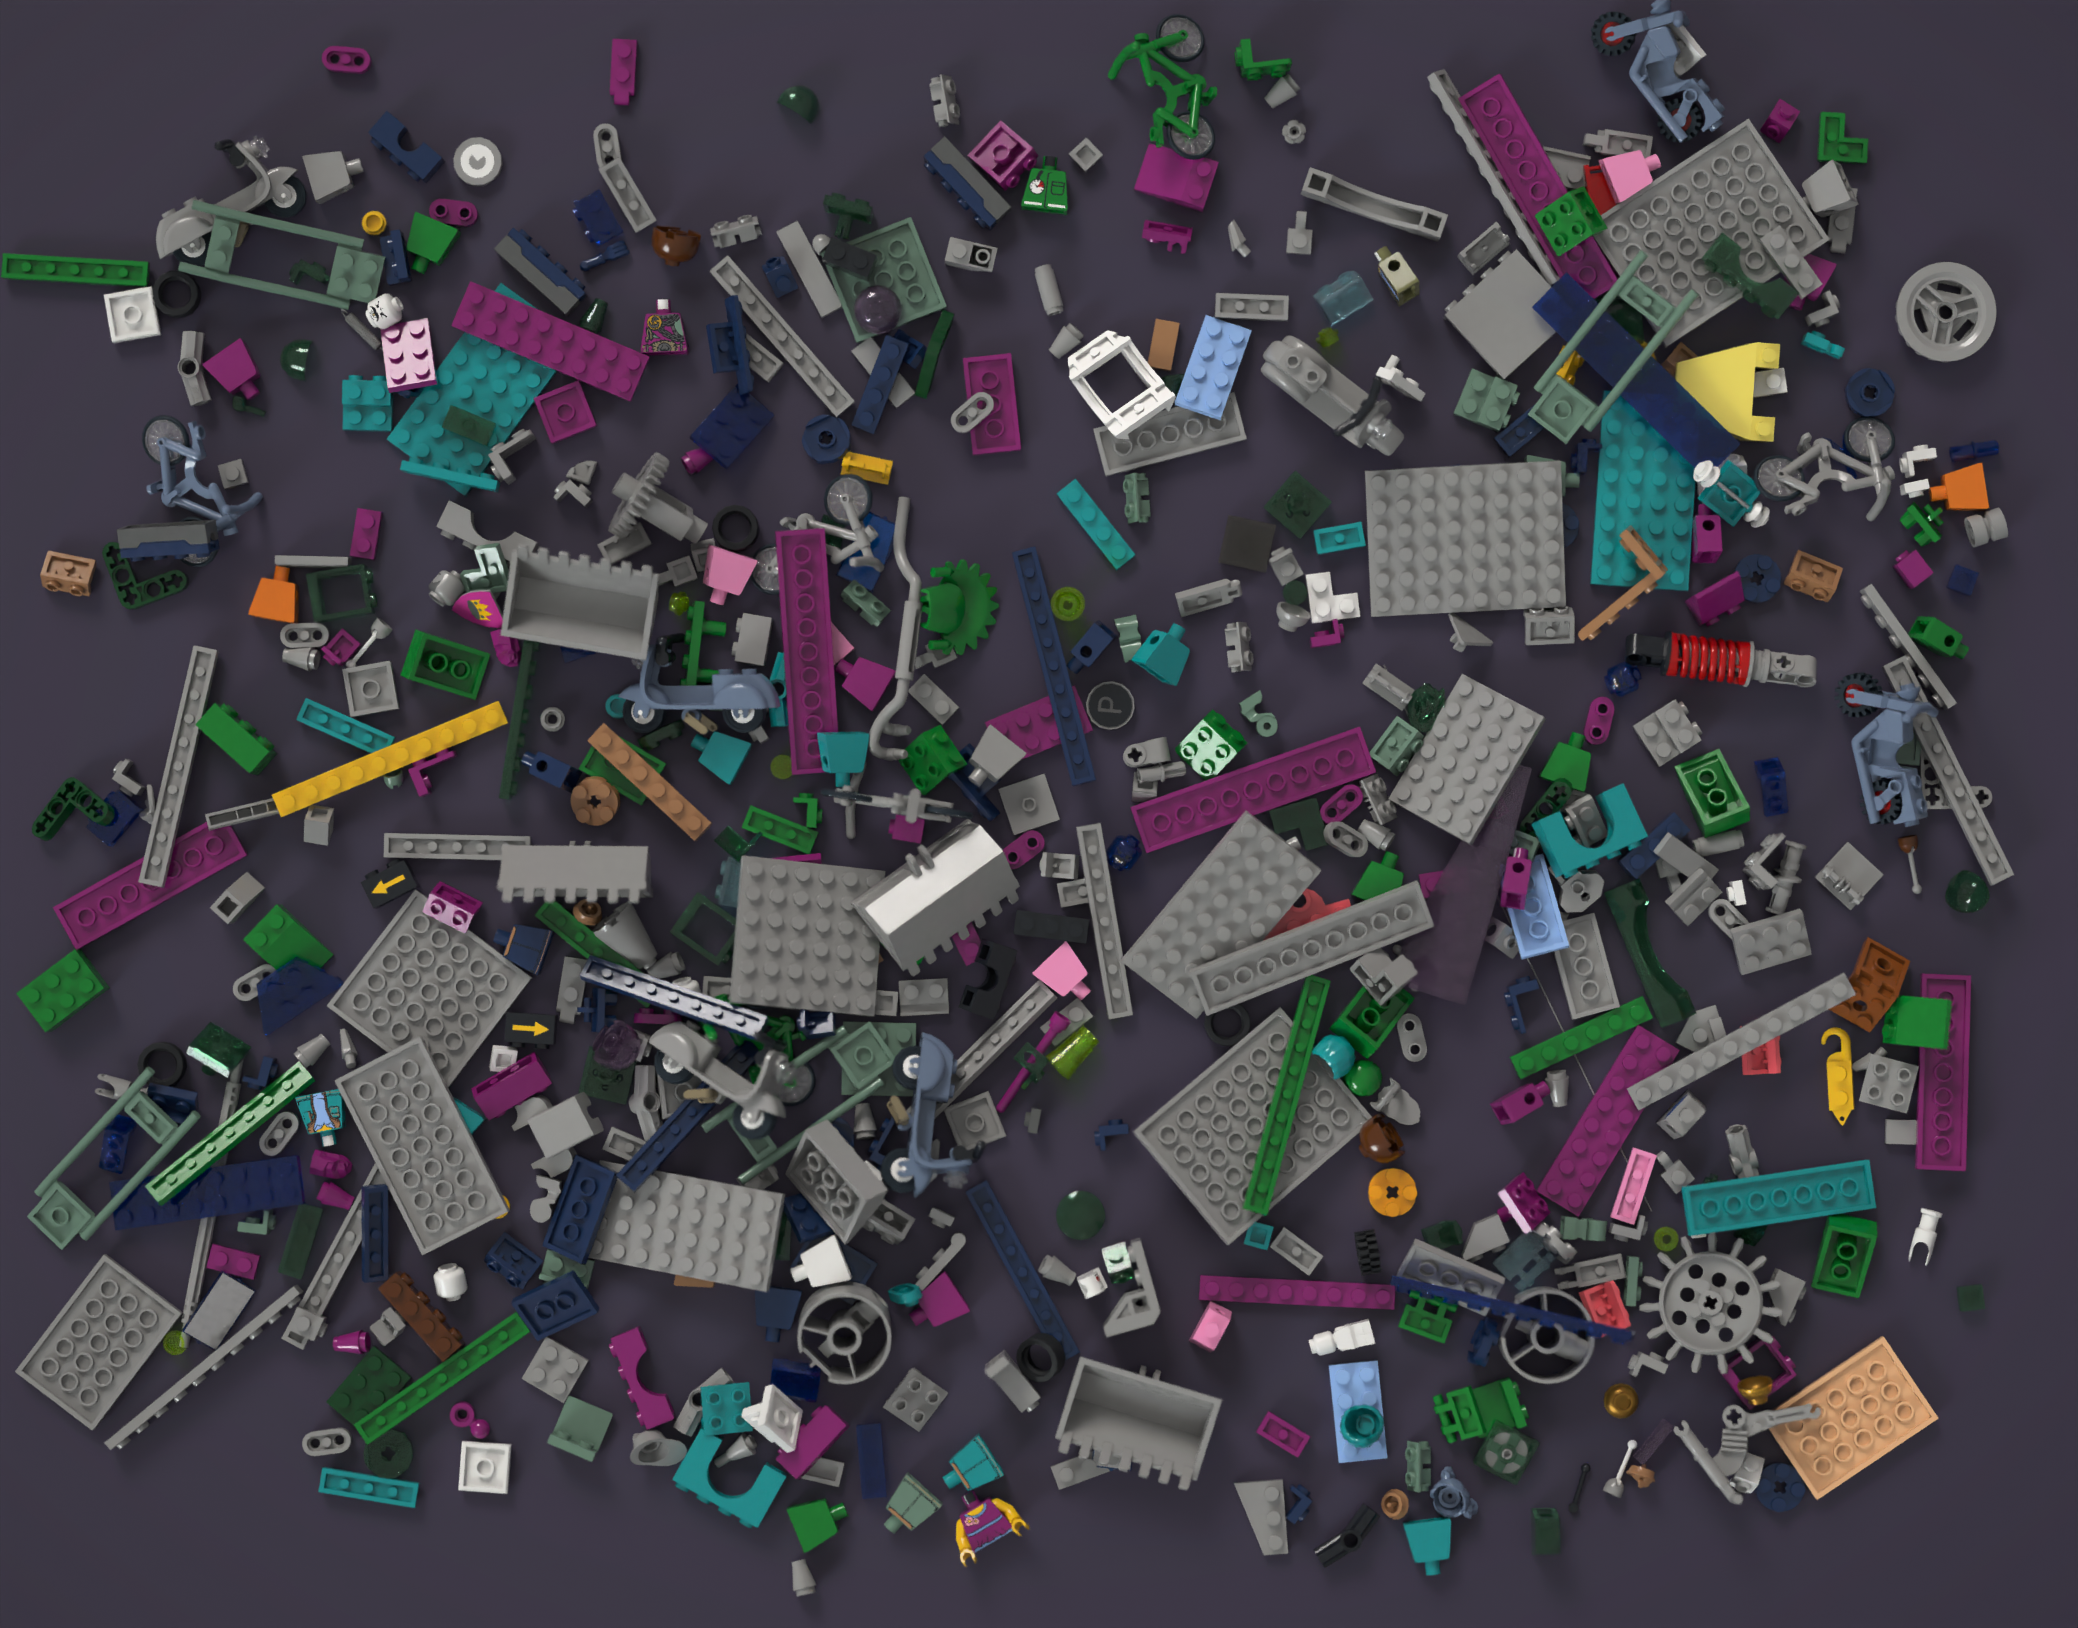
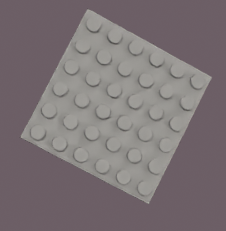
M741 856L729 1003L873 1017L875 1014L880 940L851 902L885 878V871Z
M415 889L328 1003L327 1007L386 1052H390L422 1036L449 1088L533 977L512 961L503 957L500 952L468 929L466 933H462L423 913V908L428 898Z

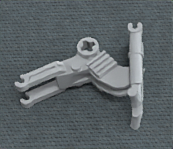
M1808 1403L1779 1410L1747 1413L1738 1405H1729L1722 1414L1726 1428H1722L1721 1447L1718 1454L1713 1458L1708 1453L1707 1447L1704 1448L1685 1420L1681 1422L1684 1429L1679 1430L1678 1426H1674V1432L1681 1438L1693 1454V1459L1699 1462L1728 1501L1741 1504L1743 1501L1742 1494L1733 1489L1726 1476L1735 1474L1740 1469L1748 1450V1437L1781 1423L1807 1418L1816 1419L1820 1416L1821 1409L1817 1407L1815 1412L1811 1413L1812 1405ZM1731 1409H1736L1737 1413H1741L1742 1417L1737 1419L1738 1423L1732 1424V1420L1726 1418V1415L1731 1413Z

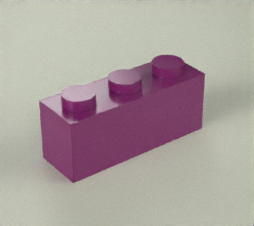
M534 1051L471 1089L475 1101L487 1119L491 1120L492 1118L501 1117L509 1108L521 1105L531 1095L545 1091L552 1084L548 1071Z
M829 1405L819 1406L811 1414L813 1419L807 1425L802 1424L800 1426L795 1451L787 1453L781 1447L777 1451L780 1455L776 1460L795 1479L801 1480L850 1427Z

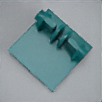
M749 1382L700 1387L703 1414L701 1426L704 1428V1436L753 1431V1427L741 1417L743 1409L751 1406Z

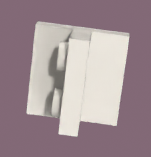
M773 1384L766 1386L762 1403L744 1408L741 1417L771 1443L775 1442L787 1453L795 1451L803 1410Z

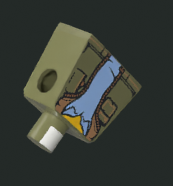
M1387 246L1376 251L1375 256L1380 262L1378 264V273L1398 306L1400 307L1419 295V280L1399 252L1392 255Z

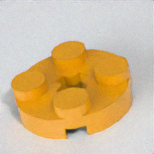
M1382 1169L1369 1182L1368 1197L1370 1204L1382 1215L1390 1217L1403 1215L1415 1203L1417 1196L1415 1182L1407 1172L1401 1169ZM1388 1186L1392 1188L1398 1187L1397 1198H1387L1388 1191L1386 1189Z

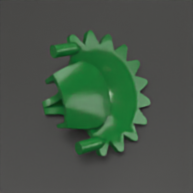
M961 559L956 568L950 561L945 563V567L931 568L930 574L932 577L943 578L939 585L921 589V592L927 593L920 600L923 603L922 611L929 616L927 622H921L920 626L940 633L942 640H930L928 642L930 650L942 649L943 654L949 655L954 647L958 655H963L966 644L973 650L977 649V636L983 639L989 637L985 625L996 624V619L990 612L997 609L999 604L990 599L997 592V588L987 586L991 575L989 573L979 575V564L974 563L968 569L967 561Z

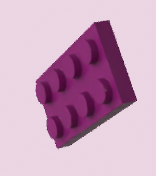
M1011 353L963 358L967 400L978 392H985L992 397L994 402L992 413L970 431L973 455L1021 451ZM984 401L978 402V409H985L986 403Z
M1074 685L1072 689L1083 732L1086 734L1093 731ZM1049 696L985 722L987 728L989 725H992L1026 752L1022 760L1061 744Z

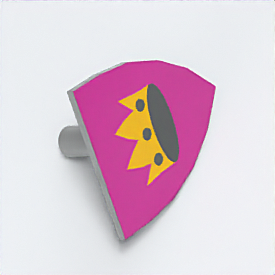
M475 590L461 595L456 600L452 611L461 617L485 627L502 628L503 614L496 602L501 592L492 593L491 590Z

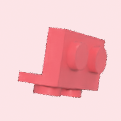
M1780 1035L1742 1055L1743 1075L1781 1073Z
M1613 1280L1599 1283L1579 1292L1582 1304L1592 1319L1595 1338H1601L1619 1329L1631 1326L1629 1313L1621 1300L1620 1290Z

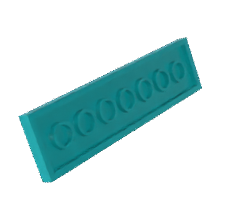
M1868 1159L1681 1187L1688 1236L1876 1208L1870 1160Z

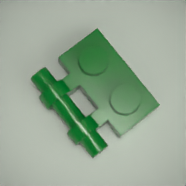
M1411 1288L1409 1297L1417 1299L1416 1306L1406 1303L1398 1327L1445 1344L1452 1320L1445 1318L1444 1315L1446 1310L1455 1313L1458 1304L1449 1301L1450 1299L1446 1297L1440 1298L1429 1294L1427 1290ZM1425 1303L1438 1307L1436 1314L1423 1310Z
M1471 1385L1447 1392L1446 1395L1449 1402H1444L1442 1394L1432 1397L1435 1406H1433L1435 1414L1439 1415L1442 1427H1440L1442 1435L1446 1436L1448 1443L1457 1441L1455 1435L1457 1431H1459L1461 1440L1487 1432ZM1452 1410L1456 1423H1451L1448 1411Z

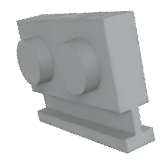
M1543 146L1567 189L1575 190L1583 186L1585 187L1583 165H1589L1591 156Z
M1699 867L1665 903L1669 905L1684 924L1689 926L1722 891L1708 877L1705 871Z
M948 979L899 981L900 1016L949 1014Z

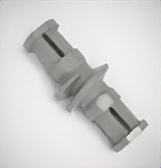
M1785 840L1787 846L1783 859L1780 862V869H1773L1778 873V875L1773 876L1778 882L1773 886L1769 907L1766 906L1765 908L1766 911L1778 915L1786 913L1785 910L1789 897L1792 894L1793 883H1801L1802 881L1796 873L1800 867L1799 863L1803 849L1806 850L1807 848L1806 845Z

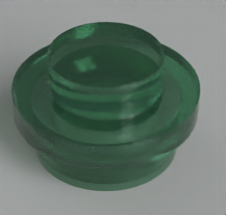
M1300 581L1288 582L1283 589L1285 601L1291 605H1299L1304 602L1307 597L1306 586Z

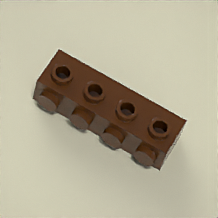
M396 1272L378 1290L444 1362L464 1344L462 1334L455 1327L451 1328L447 1324L446 1316L438 1308L435 1310L431 1306L429 1297L422 1290L418 1291L414 1287L413 1279L406 1272Z

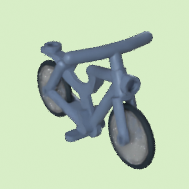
M166 415L152 418L144 427L142 444L148 457L161 465L162 480L147 485L148 494H155L163 490L161 500L165 506H180L210 520H216L217 532L223 530L224 536L238 533L235 521L244 513L252 510L263 499V495L260 492H256L247 502L239 505H227L216 483H211L209 487H205L196 476L195 467L197 462L206 457L202 442L206 437L204 427L197 425V421L188 423L193 440L191 445L187 430L180 421ZM186 457V478L177 484L175 465L179 464ZM193 489L198 495L206 499H214L219 512L182 496ZM193 516L184 518L179 522L201 521L204 519ZM219 549L211 552V556L198 558L196 554H189V557L180 560L189 566L203 567L214 560Z

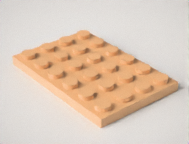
M1881 1336L1772 1409L1779 1410L1809 1403L1812 1405L1811 1413H1814L1817 1407L1821 1409V1414L1818 1418L1781 1423L1769 1428V1431L1795 1467L1814 1498L1818 1500L1939 1418L1886 1339Z

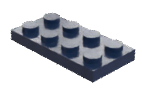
M575 1155L542 1246L580 1264H586L618 1178L616 1175L618 1172L582 1155Z

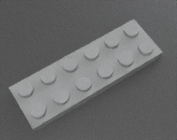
M1234 392L1230 393L1221 420L1182 407L1171 408L1169 412L1163 410L1130 432L1128 434L1129 439H1117L1106 426L1093 429L1105 477L1247 439Z

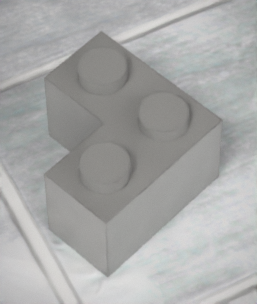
M1381 948L1366 953L1350 968V971L1380 1006L1400 992L1418 974L1413 963L1406 959L1403 954L1392 962L1388 953Z

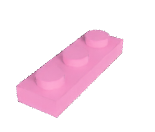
M1632 1148L1610 1215L1611 1218L1635 1224L1655 1163L1656 1154Z

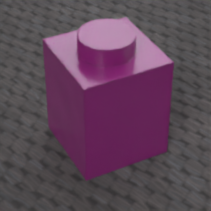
M1907 550L1895 558L1897 563L1892 566L1909 589L1915 588L1934 573L1917 550L1910 553Z
M896 815L895 819L890 820L888 833L893 834L892 839L921 844L925 819L917 818L914 823H909L906 821V816Z

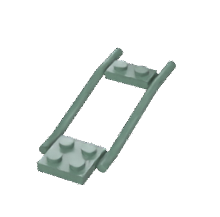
M193 200V210L213 214L216 217L205 267L180 262L178 271L346 310L349 309L351 299L369 303L377 298L386 257L362 251L364 239ZM240 221L338 243L327 295L229 274Z
M1643 250L1639 251L1534 386V389L1543 395L1528 415L1565 444L1568 443L1581 425L1592 432L1699 296L1695 290L1691 289L1676 308L1646 283L1634 276L1635 272L1649 256ZM1619 295L1661 328L1598 407L1596 403L1556 373Z
M870 1021L850 1035L843 1026L836 1029L835 1036L825 1037L788 1063L789 1069L785 1077L829 1048V1051L859 1091L805 1130L825 1120L832 1123L884 1086L878 1075L893 1065L895 1056ZM734 1101L703 1123L701 1127L707 1133L727 1119L757 1162V1164L738 1176L739 1181L744 1185L799 1145L805 1130L778 1149L769 1135L757 1140L743 1137L735 1129L733 1123V1112L738 1104Z
M147 1067L119 1100L34 1191L37 1196L43 1199L27 1217L61 1250L65 1249L78 1233L83 1240L88 1241L106 1219L164 1159L201 1117L198 1112L193 1111L178 1127V1124L144 1092H141L140 1089L155 1073L150 1067ZM125 1109L124 1111L162 1146L102 1211L95 1216V1213L57 1179L110 1122Z

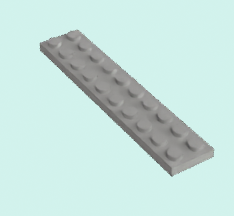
M1416 880L1192 968L1189 972L1204 1011L1208 1016L1432 928L1434 924L1420 885Z

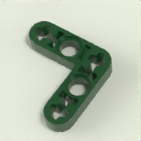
M945 310L941 313L925 354L915 396L924 399L928 397L941 350L953 323L954 313Z
M110 542L103 548V558L122 606L127 609L141 608L180 593L188 587V576L180 570H172L138 583L129 558H121V554L118 553L119 562L125 561V564L112 567V565L117 563L115 558L109 557V554L112 552V547L116 550H121L119 543ZM121 569H126L129 572V579L124 583H120L117 580V573ZM174 575L183 578V581L180 582V587L176 585L167 586L170 591L166 592V586L162 579L169 583L174 580ZM132 583L134 587H129L130 592L133 595H137L133 605L130 602H126V599L129 598L127 590L121 591V587H128ZM152 583L159 584L161 588L159 595L155 597L150 596L148 593V587Z
M70 777L63 782L34 821L32 833L44 841L51 840L76 807L101 826H106L112 822L115 811L110 804L85 783ZM91 796V803L84 807L85 799ZM63 804L62 811L56 815L55 810L57 806ZM98 808L103 811V816L96 811Z
M1559 778L1549 786L1523 818L1520 824L1521 832L1537 838L1534 829L1531 831L1527 829L1528 824L1526 822L1531 824L1536 816L1541 820L1557 813L1573 792V787L1569 780ZM1565 786V793H1561L1557 800H1555L1553 796L1558 790L1557 787ZM1544 802L1551 804L1553 812L1550 814L1542 813L1540 804Z

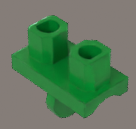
M1913 502L1907 508L1908 511L1900 518V522L1907 529L1915 523H1919L1923 530L1916 534L1914 538L1921 547L1932 541L1935 543L1942 534L1933 525L1931 520L1938 527L1944 522L1938 516L1943 510L1939 507L1934 511L1927 504L1923 508L1928 514L1926 516L1920 507Z

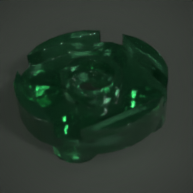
M390 1429L364 1447L366 1466L381 1478L390 1479L400 1476L410 1467L414 1457L413 1445L406 1433L396 1429ZM386 1447H391V1450L395 1451L392 1460H388L387 1456L382 1455V1452L386 1451Z

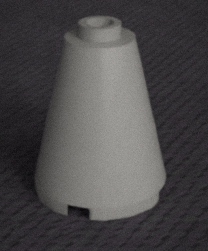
M627 901L613 910L614 913L609 917L605 916L595 926L593 933L598 939L638 969L643 967L648 969L657 961L655 959L657 951L634 906Z

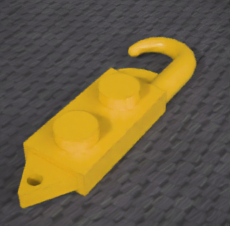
M1833 1027L1824 1032L1821 1043L1825 1045L1830 1035H1837L1841 1039V1052L1831 1054L1827 1059L1829 1111L1834 1113L1843 1126L1851 1111L1855 1109L1851 1041L1845 1030Z

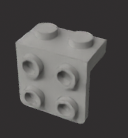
M521 429L512 435L513 440L506 444L501 442L491 448L492 453L488 456L494 465L490 468L500 482L505 481L510 485L517 480L504 459L536 440L535 435L530 429L527 431Z
M1783 833L1769 834L1760 843L1762 849L1759 852L1751 853L1743 862L1746 866L1742 871L1750 877L1748 882L1758 890L1760 888L1763 890L1772 889L1778 882L1760 864L1785 838Z

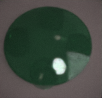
M1075 1191L1069 1193L1060 1201L1056 1211V1219L1059 1228L1065 1235L1073 1239L1084 1240L1093 1237L1100 1231L1104 1224L1105 1211L1101 1201L1095 1195L1086 1191Z

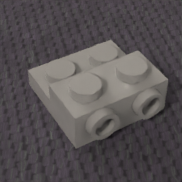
M1676 699L1632 726L1658 767L1701 741L1699 737L1702 734L1701 729L1696 722L1690 723L1686 716L1689 714L1687 707L1682 701L1678 703Z

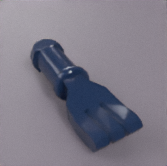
M623 240L607 247L603 254L600 252L599 255L582 261L580 263L581 271H590L589 269L602 263L605 264V261H614L630 254L626 243Z

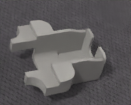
M585 1092L579 1093L554 1107L550 1100L543 1095H537L524 1101L521 1105L514 1106L517 1111V1120L512 1125L513 1130L516 1131L529 1124L545 1157L531 1164L533 1169H544L550 1178L570 1169L574 1157L577 1155L573 1146L604 1130L598 1117L593 1119L588 1114L587 1107L591 1105V1102Z

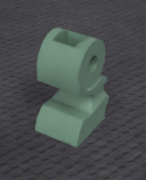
M1136 615L1114 619L1116 629L1120 633L1119 642L1125 663L1129 662L1128 660H1132L1133 656L1142 646Z
M1259 690L1239 703L1240 714L1248 719L1250 723L1256 722L1255 729L1260 736L1269 737L1276 733L1278 724L1272 713H1256L1255 705L1262 701V694Z
M1561 1215V1238L1606 1241L1607 1221L1594 1220L1593 1218H1582L1579 1220L1575 1217Z

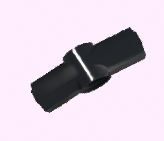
M1363 1503L1348 1525L1339 1534L1313 1549L1324 1568L1350 1552L1357 1551L1361 1547L1364 1538L1380 1518V1515ZM1349 1533L1357 1536V1541L1353 1545H1346L1344 1543V1537Z

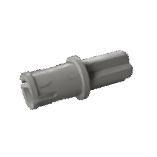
M1182 761L1163 765L1160 762L1157 766L1137 769V778L1140 784L1156 780L1164 782L1167 778L1186 774V766Z

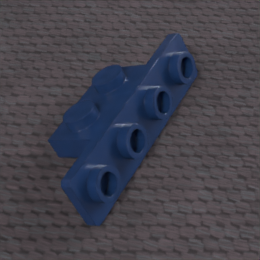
M732 295L725 299L728 322L706 325L713 373L736 371L739 394L745 395L753 391L754 377L750 373V352L746 349L745 343L746 328L742 324V304L738 299V295Z
M969 743L960 751L967 765L962 770L947 777L958 784L962 794L977 806V810L982 817L992 821L1000 814V811L985 794L998 784L1001 778L994 783L987 777L980 787L969 780L968 777L975 770V767L968 762L975 750Z

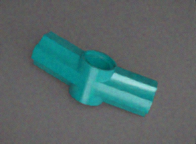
M778 652L769 681L772 685L781 683L785 689L784 693L779 696L781 707L769 708L771 727L788 726L783 653Z

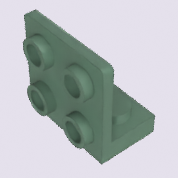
M568 1396L547 1443L593 1462L609 1427L613 1413L573 1396Z

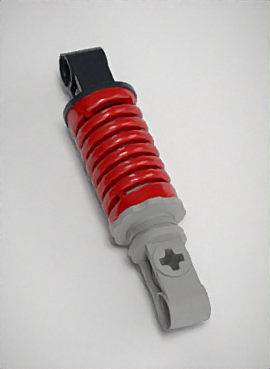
M1669 630L1665 632L1664 638L1635 633L1628 635L1625 641L1624 660L1627 664L1660 668V676L1663 677L1677 676L1680 666L1679 674L1681 678H1685L1689 671V678L1695 679L1698 672L1699 680H1704L1707 674L1708 681H1714L1716 676L1717 681L1721 683L1724 681L1725 676H1727L1726 681L1728 684H1739L1743 687H1747L1750 680L1753 679L1759 680V683L1774 682L1800 687H1812L1816 684L1817 659L1815 657L1771 652L1769 649H1763V651L1755 650L1753 641L1734 642L1729 639L1725 642L1722 638L1716 640L1714 637L1706 639L1704 636L1697 638L1695 635L1687 637L1686 634L1674 633Z

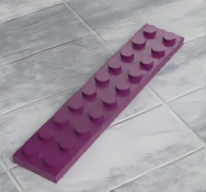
M1497 74L1458 98L1577 309L1608 292L1618 278L1594 237L1587 238L1562 256H1557L1535 217V214L1568 193V190L1502 74Z
M825 528L775 531L791 774L823 773L817 732H838Z
M1357 727L1132 806L1130 809L1145 851L1149 853L1234 823L1245 811L1254 816L1376 773L1361 728Z

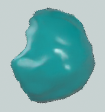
M1327 1035L1312 1050L1313 1054L1319 1055L1332 1068L1333 1079L1335 1080L1350 1072L1354 1065L1355 1050L1343 1036Z
M1365 1404L1352 1406L1341 1416L1340 1432L1343 1439L1356 1448L1370 1447L1380 1438L1383 1432L1384 1419L1381 1413L1372 1406Z

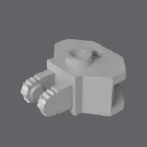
M1549 867L1548 870H1549V871L1553 874V876L1555 877L1552 868ZM1578 869V874L1567 879L1562 876L1556 878L1561 887L1558 902L1567 913L1583 912L1601 897L1604 880L1596 870ZM1584 892H1587L1585 897H1581Z

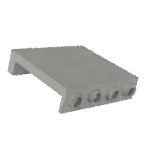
M1517 249L1512 254L1507 251L1498 260L1500 265L1494 270L1491 267L1480 276L1482 281L1477 286L1472 283L1462 293L1465 296L1459 302L1456 300L1452 301L1444 309L1447 313L1443 317L1445 321L1448 320L1494 369L1496 376L1503 380L1576 314Z

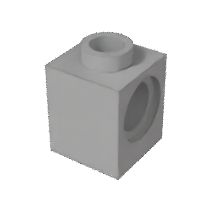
M318 805L309 806L304 819V842L328 846L333 833L334 808Z

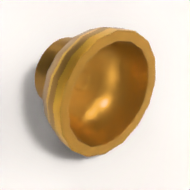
M1752 1376L1741 1380L1737 1387L1741 1395L1748 1399L1749 1404L1760 1405L1768 1401L1767 1395L1772 1390L1773 1381L1768 1376Z
M1623 1383L1609 1387L1603 1399L1607 1412L1613 1417L1620 1419L1634 1414L1639 1403L1636 1391L1631 1386Z

